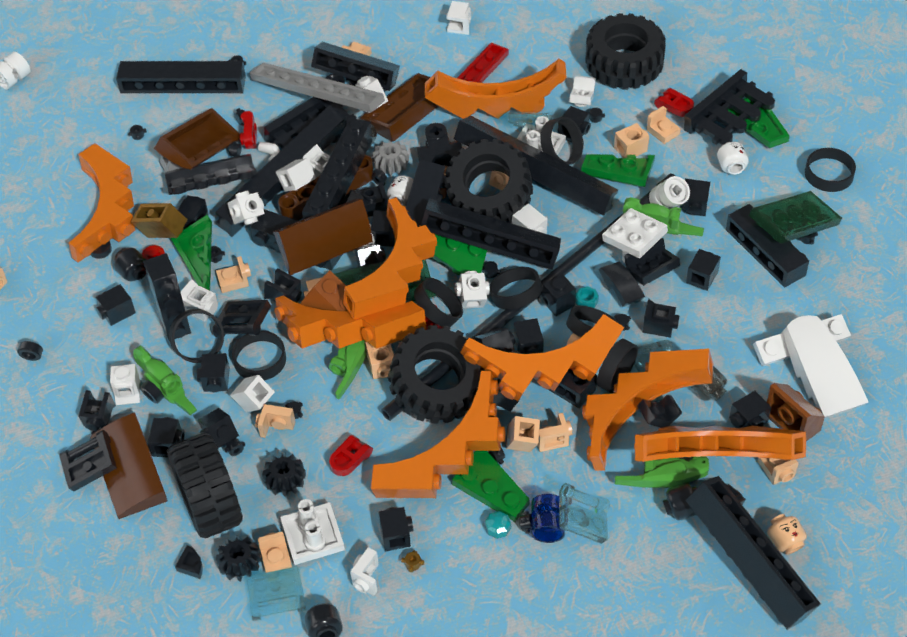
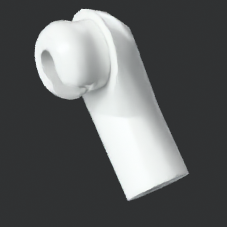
M260 142L258 145L260 152L271 155L269 161L280 152L279 147L274 143Z

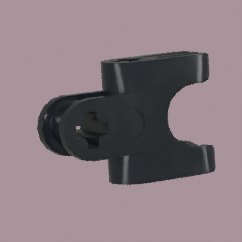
M429 124L425 129L426 146L417 147L418 160L451 167L450 161L453 156L458 157V151L462 149L461 143L449 141L446 127L443 124Z

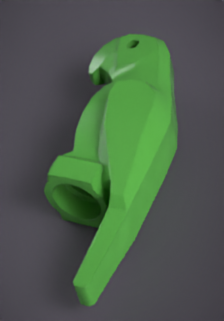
M632 197L626 198L624 201L623 213L627 212L630 208L666 224L668 228L667 233L703 236L704 228L681 223L679 220L681 208L679 207L668 209L653 203L642 205L639 199Z
M365 340L340 348L338 355L334 356L330 361L329 369L333 374L344 377L335 392L337 399H341L350 386L366 357Z
M140 345L135 348L133 356L136 363L143 369L145 380L155 384L163 393L164 398L170 403L176 404L189 415L195 413L197 409L185 396L181 378L177 374L174 375L165 362L153 359L143 346Z
M707 456L691 457L692 460L689 462L680 458L645 461L644 474L642 476H615V484L642 488H672L707 476L709 459Z

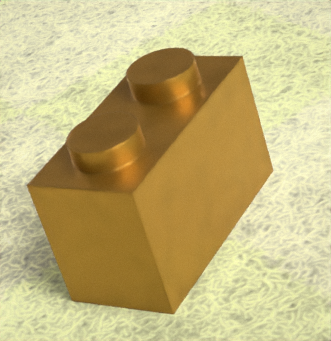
M171 203L140 204L131 220V223L147 238H178L187 222V219Z

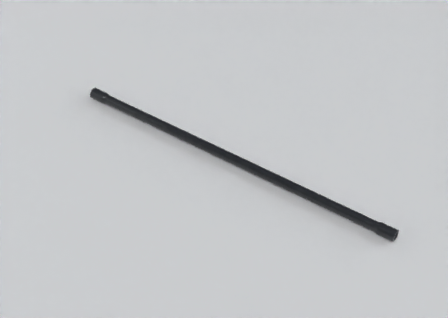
M672 173L668 174L664 179L657 183L656 186L660 183H663L666 179L673 177L675 175ZM650 191L640 199V204H650ZM624 213L541 280L542 292L539 296L543 294V283L560 274L565 276L605 242L603 241L602 234ZM530 304L516 309H505L471 338L475 340V336L503 327ZM440 362L420 380L430 387L452 368L445 362ZM394 398L381 409V412L387 420L391 421L405 409V406H398Z

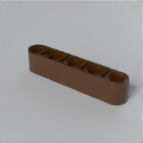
M365 155L347 193L351 189L355 191L373 180V164L371 157ZM320 176L301 188L281 196L278 200L280 215L297 221L303 219L302 211Z

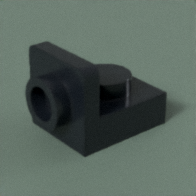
M666 395L659 403L643 399L637 405L648 425L660 428L668 427L682 414L681 409L671 395Z

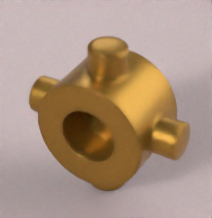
M413 550L406 554L405 558L402 557L401 563H405L408 571L412 573L418 570L421 565H424V560H421L417 551Z

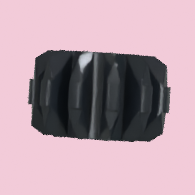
M282 453L280 458L272 456V462H265V470L262 473L265 487L268 490H272L275 496L282 492L286 497L289 491L296 494V487H303V479H306L303 462L301 459L296 460L294 454L286 457Z
M237 535L235 541L232 542L226 538V546H219V554L216 555V562L219 565L218 569L222 575L226 574L229 580L236 576L237 580L241 582L242 576L246 575L251 578V571H259V562L262 560L261 553L256 542L251 543L248 536L241 541Z

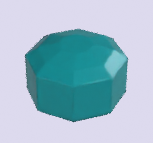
M591 287L579 288L576 293L575 302L577 306L595 308L599 295L596 289Z
M497 511L489 514L485 520V527L488 535L498 539L507 536L511 530V522L507 514Z

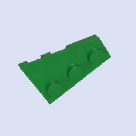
M747 98L743 99L752 105L754 104V102ZM761 107L759 108L761 110L759 121L745 120L747 122L746 132L768 148L789 142L790 135L772 110H766ZM729 109V110H728V111H730L731 113L735 114L736 116H738V117L740 116V114L737 113V112H735L734 110H732V109Z
M587 154L581 171L592 177L645 187L655 161V155H647V158H636V155H627V158H616L612 154Z
M435 234L437 246H435L434 257L431 258L439 263H444L453 269L452 272L459 276L467 271L481 273L487 253L486 249Z
M475 451L473 453V465L469 466L468 475L456 474L452 479V485L493 510L507 514L510 520L516 522L529 506V497L487 451Z

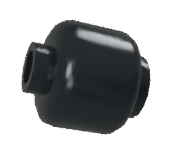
M123 248L115 255L114 269L127 281L140 280L146 275L143 261L147 259L135 248Z
M683 483L667 489V499L662 500L667 515L673 514L676 520H683L696 515L686 502L697 489L696 486L692 487L689 483Z
M317 604L310 608L305 615V625L309 637H339L341 635L343 624L337 608L332 604Z

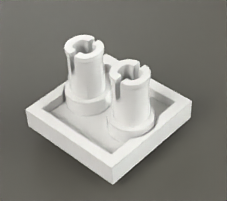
M539 116L535 121V126L526 123L517 139L542 151L540 142L541 131L549 119L545 116ZM552 132V145L558 155L566 142V136Z
M630 208L602 234L604 242L622 250V261L625 263L624 256L629 253L637 258H641L668 232L666 224Z
M304 499L298 503V512L280 517L294 565L345 550L330 502L314 507L311 500Z

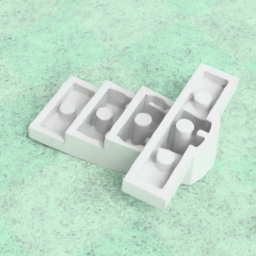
M842 314L822 321L818 316L807 315L792 320L781 334L756 341L753 344L761 366L791 358L797 379L801 378L808 398H813L815 406L822 412L825 418L868 403L854 370L837 343L851 336Z

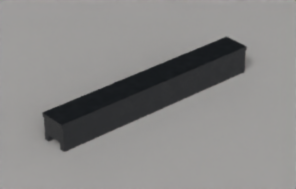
M329 105L271 159L257 175H254L215 212V215L219 217L216 225L233 237L245 226V223L234 224L227 203L236 199V194L249 191V194L258 192L259 198L262 199L264 206H266L283 189L276 171L295 160L303 159V156L316 144L323 151L344 131L347 116Z
M471 115L459 120L454 140L468 147V144L472 142L478 144L483 139H488V142L498 139L501 140L502 144L508 142L513 145V149L518 148L522 152V156L526 158L533 180L603 216L612 209V202L614 196L618 193V189Z

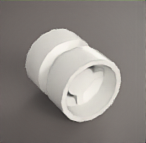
M13 51L4 58V62L0 61V86L6 90L14 86L18 80H22L31 73L29 64L19 53Z
M673 176L651 189L649 201L668 209L678 207L688 200L690 189L684 179Z

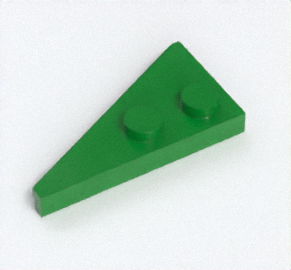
M206 215L184 229L178 238H171L198 286L210 291L212 221Z

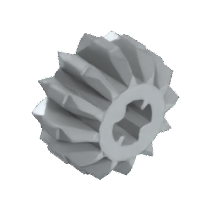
M391 140L389 143L381 141L380 146H375L372 155L374 167L377 170H382L385 174L389 173L390 176L393 173L400 175L401 170H406L409 161L408 151L405 145H401L399 141L392 143Z

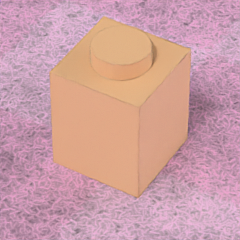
M515 416L507 426L506 449L531 452L539 443L540 420Z

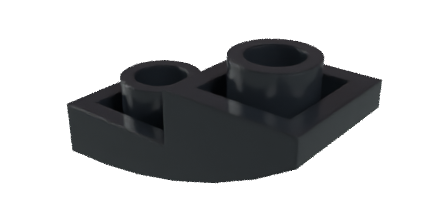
M620 261L599 269L608 290L614 289L622 307L641 301L645 297L637 281Z

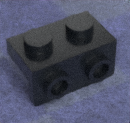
M663 238L655 243L641 258H637L629 253L624 256L626 268L634 279L643 286L680 266V258L665 249Z

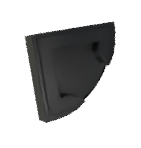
M187 545L175 566L176 571L200 579L203 572L201 558L194 548Z

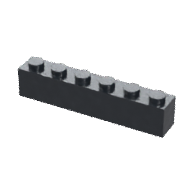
M120 61L116 79L120 93H243L246 74L243 61Z
M355 118L349 119L302 211L303 220L342 204L373 141L371 122Z
M429 199L421 226L426 225L430 232L436 235L552 270L560 250L561 238L433 199Z
M719 476L704 481L690 495L686 502L690 505L693 512L701 519L710 534L715 537L726 554L740 569L743 576L758 592L760 598L765 601L776 615L778 621L787 630L802 622L821 605Z

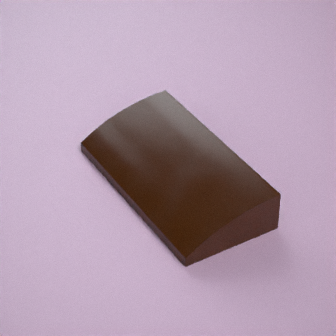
M417 73L387 96L388 102L370 113H365L360 117L361 120L371 122V130L394 142L439 106L425 98V82L430 77Z
M210 108L161 136L154 149L172 163L191 170L229 147L233 141H239L240 133L213 108Z
M354 199L273 231L289 275L373 242L369 219L362 199Z
M135 412L117 419L98 430L96 433L105 430L111 439L110 446L117 468L103 476L118 519L167 502L164 488ZM94 433V434L90 437V439L96 437V433Z

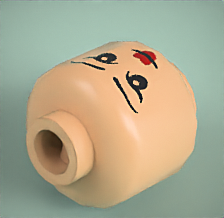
M780 514L770 521L772 525L768 528L767 535L780 553L785 552L786 555H790L805 546L804 541L807 538V534L797 517H786L785 514Z

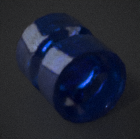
M541 494L534 497L531 502V536L535 540L544 543L560 541L565 536L564 499L555 494Z

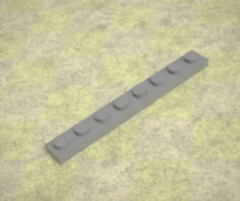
M264 62L249 73L251 80L367 112L376 110L385 101L383 93Z

